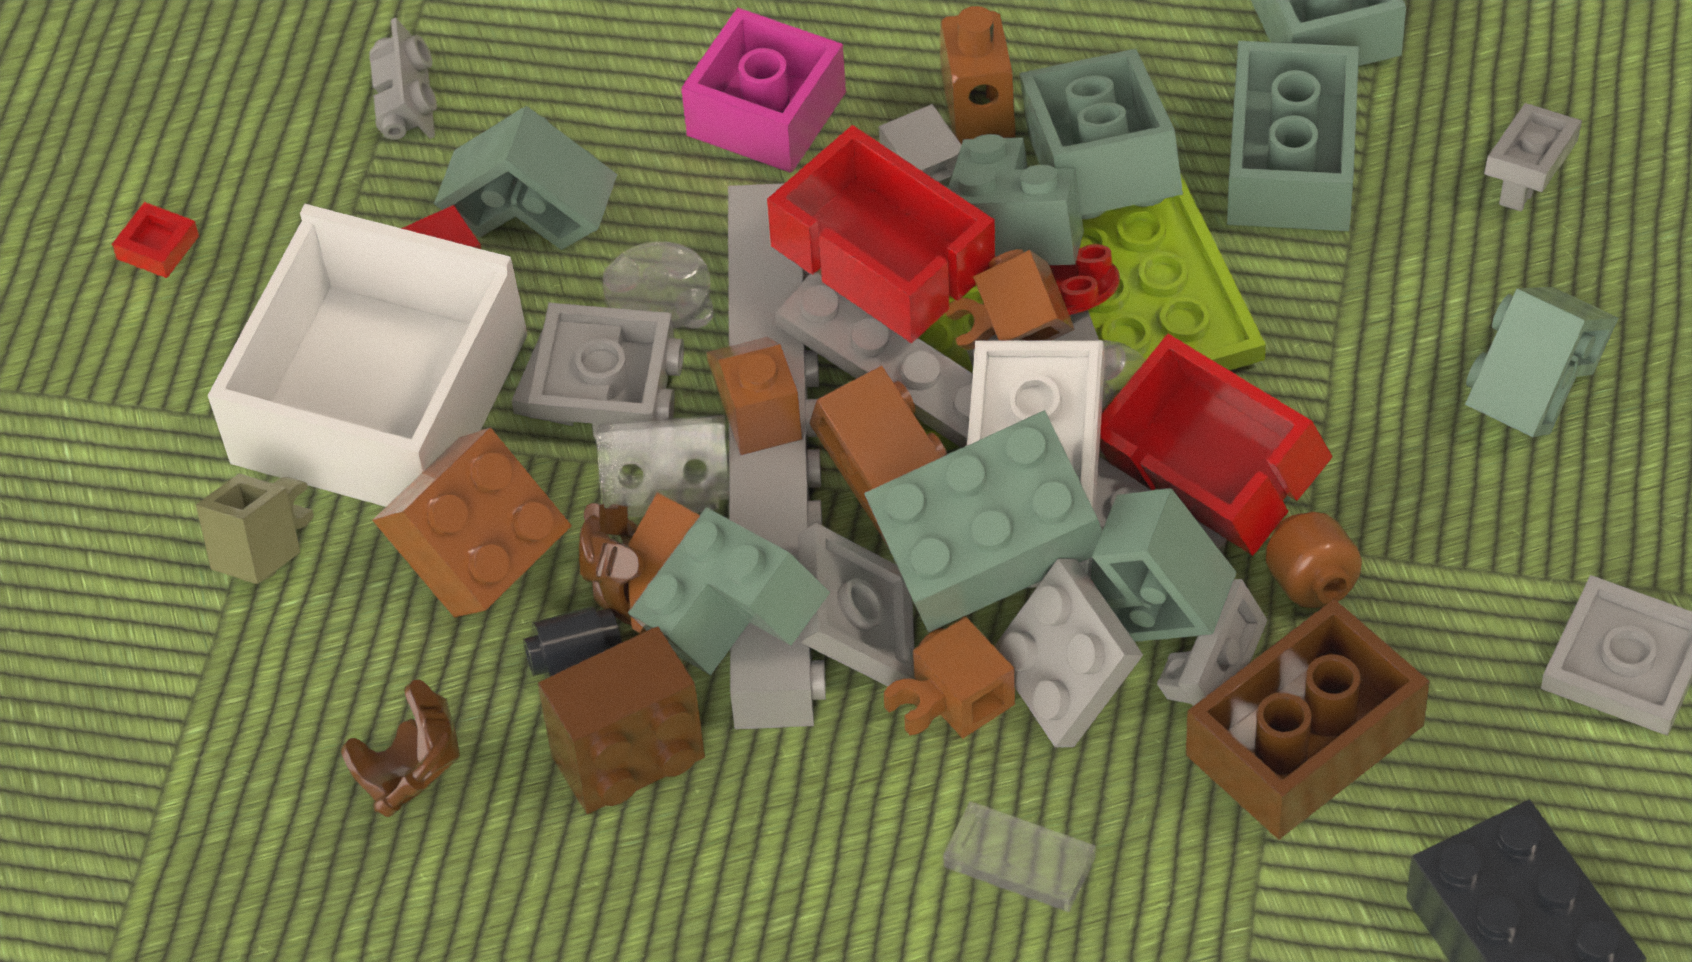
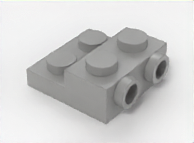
M548 303L527 403L529 417L534 419L591 423L594 438L656 443L659 426L671 427L673 421L675 393L674 389H666L668 375L680 376L684 359V340L674 338L672 314Z

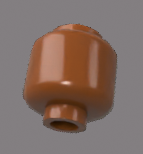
M1312 511L1291 515L1275 528L1266 547L1265 561L1270 573L1288 598L1301 607L1315 609L1324 607L1333 599L1337 601L1342 600L1355 586L1361 574L1362 558L1357 546L1339 522L1326 513Z

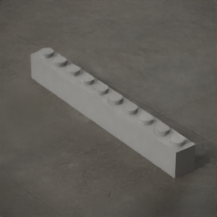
M784 183L728 186L729 346L764 337H769L781 344L798 391L802 440L740 455L729 423L730 520L788 551L798 560V534L814 523L822 525L821 500L810 501L809 488L821 487L820 449H809L808 437H817L809 424L817 399H808L807 387H819L818 353L813 350H807L806 345L775 326V312L810 273L771 247L767 198ZM749 622L730 648V694L735 729L814 726L813 700H826L824 660H813L812 648L800 643V635L790 646Z

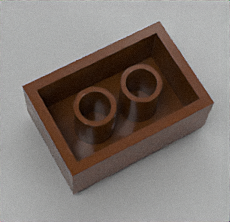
M1333 599L1187 711L1186 756L1280 840L1424 726L1430 681L1337 600Z

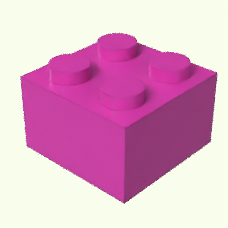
M737 7L681 87L687 136L792 173L846 93L843 44Z

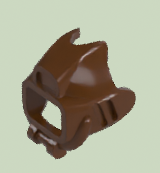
M590 503L584 509L583 517L585 522L580 530V574L584 580L592 582L595 602L603 609L611 608L616 619L632 626L631 616L628 614L630 611L628 581L634 580L641 575L644 569V560L641 553L629 547L628 544L638 526L628 519V506L612 504L608 508H604V504ZM607 535L620 536L622 543L611 539Z
M419 679L411 681L404 689L415 720L411 718L399 725L396 737L387 750L376 752L357 738L348 739L341 748L342 757L353 778L374 799V811L386 817L393 816L401 809V806L423 792L460 758L456 731L447 698L433 692L424 681Z

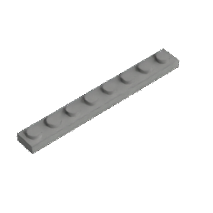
M817 272L813 275L809 274L775 312V326L857 379L882 365L893 382L900 381L909 391L915 404L916 412L914 415L918 420L959 447L967 446L973 378L971 372L919 338L911 344L824 284L821 275ZM1099 457L1095 514L1103 530L1117 495L1152 490ZM1196 520L1223 554L1227 539Z

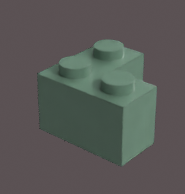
M526 105L454 150L434 205L441 210L454 205L470 230L479 238L512 218L517 217L560 250H563L599 229L617 174L596 159L589 151L580 147L555 128L547 119L538 115Z
M987 134L974 139H963L948 189L995 219V257L1011 250L1021 249L1024 252L1031 250L1047 261L1049 265H1075L1084 232L1075 168H1054L1049 165L1027 167L1024 138H1003L999 135Z
M1554 287L1516 288L1513 296L1508 294L1502 300L1494 315L1492 328L1497 330L1488 354L1482 352L1476 358L1469 371L1466 385L1472 389L1465 405L1531 437L1551 434L1575 378L1594 374L1619 318Z
M1172 488L1117 495L1092 555L1091 580L1134 642L1213 634L1236 575L1234 568Z
M706 507L653 580L648 584L628 614L647 631L658 626L678 657L711 675L749 622L792 646L830 594V591L788 551Z

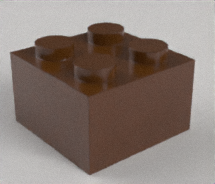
M658 626L538 682L551 756L586 814L592 813L604 806L618 805L629 799L635 791L664 777L678 776L690 769L695 762L705 758L696 685Z

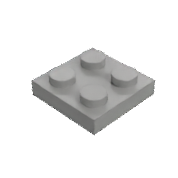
M814 523L798 534L799 562L830 591V594L800 633V643L886 686L900 679H915L912 597L897 565L818 523Z
M1058 558L994 646L1014 667L1015 688L1054 747H1074L1143 656L1077 559Z
M1590 575L1546 667L1541 689L1668 736L1692 683V611Z

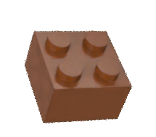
M491 427L459 437L372 520L454 618L486 611L572 526Z

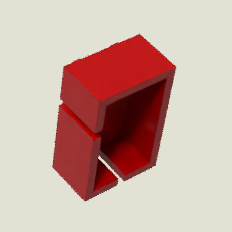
M854 125L846 129L767 198L771 247L811 275L821 268V277L824 284L911 344L949 310V296L959 301L976 285L973 276L990 269L988 264L995 258V219Z
M1169 333L1101 414L1099 448L1110 464L1150 490L1172 488L1196 520L1252 556L1289 512L1283 502L1288 495L1298 501L1333 458L1312 420Z

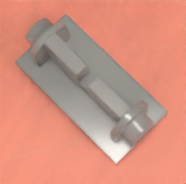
M394 18L391 19L393 37L379 39L369 53L373 88L378 92V94L374 95L376 127L386 138L396 140L402 138L406 131L419 126L431 139L435 137L432 111L437 109L436 98L429 85L428 68L432 66V57L424 40L419 35L412 36L400 21Z

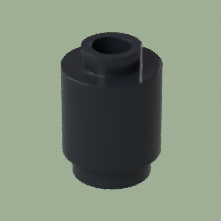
M593 606L532 622L533 636L523 638L524 649L532 675L544 674L545 678H549L622 643L620 631L611 608L596 611Z

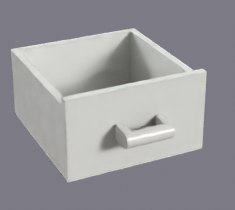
M304 204L300 212L302 222L211 388L208 398L230 464L279 478L291 477L306 482L308 486L387 507L459 437L481 431L528 335L511 257Z

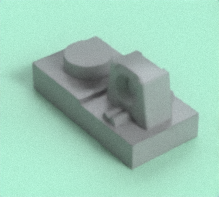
M1527 103L1523 105L1487 158L1484 174L1503 180L1499 205L1522 211L1524 204L1528 198L1532 197L1534 190L1543 192L1577 143L1582 120Z
M1242 579L1233 580L1214 633L1198 636L1192 651L1169 654L1168 661L1157 682V685L1167 699L1190 703L1194 706L1250 663L1267 619Z

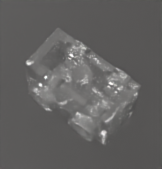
M725 415L598 425L596 443L601 501L604 504V508H608L612 504L628 506V517H641L645 515L657 492L676 503H680V505L693 512H703L706 507L716 510L719 508L718 500L729 499V456ZM691 459H700L707 465V468L698 472L693 471L687 467L686 462ZM626 464H635L642 469L643 474L630 476L625 473L622 467Z

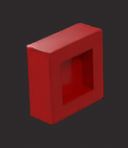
M144 202L114 240L112 246L117 260L168 278L198 239L199 234L195 220Z

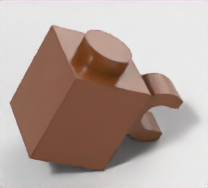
M1021 249L1011 250L993 258L988 264L990 269L973 276L984 304H979L969 298H961L959 301L953 300L950 302L949 310L945 313L952 320L960 319L968 314L973 315L974 325L968 333L961 334L955 338L957 345L965 350L975 349V341H988L995 334L999 341H1052L1075 330L1048 262L1031 250L1026 252Z
M965 616L946 629L939 628L929 633L920 642L919 646L913 650L915 679L897 680L890 684L883 693L884 708L889 713L896 710L902 704L917 706V708L904 715L905 731L909 735L921 733L929 727L932 720L941 715L963 739L1015 705L1014 667Z

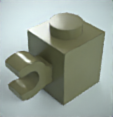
M239 473L197 503L196 509L211 570L259 584L263 580L272 577L280 567L298 555L300 547L295 529L305 527L314 517L311 509L294 504L296 497L308 489L307 483L291 477H282L273 484Z

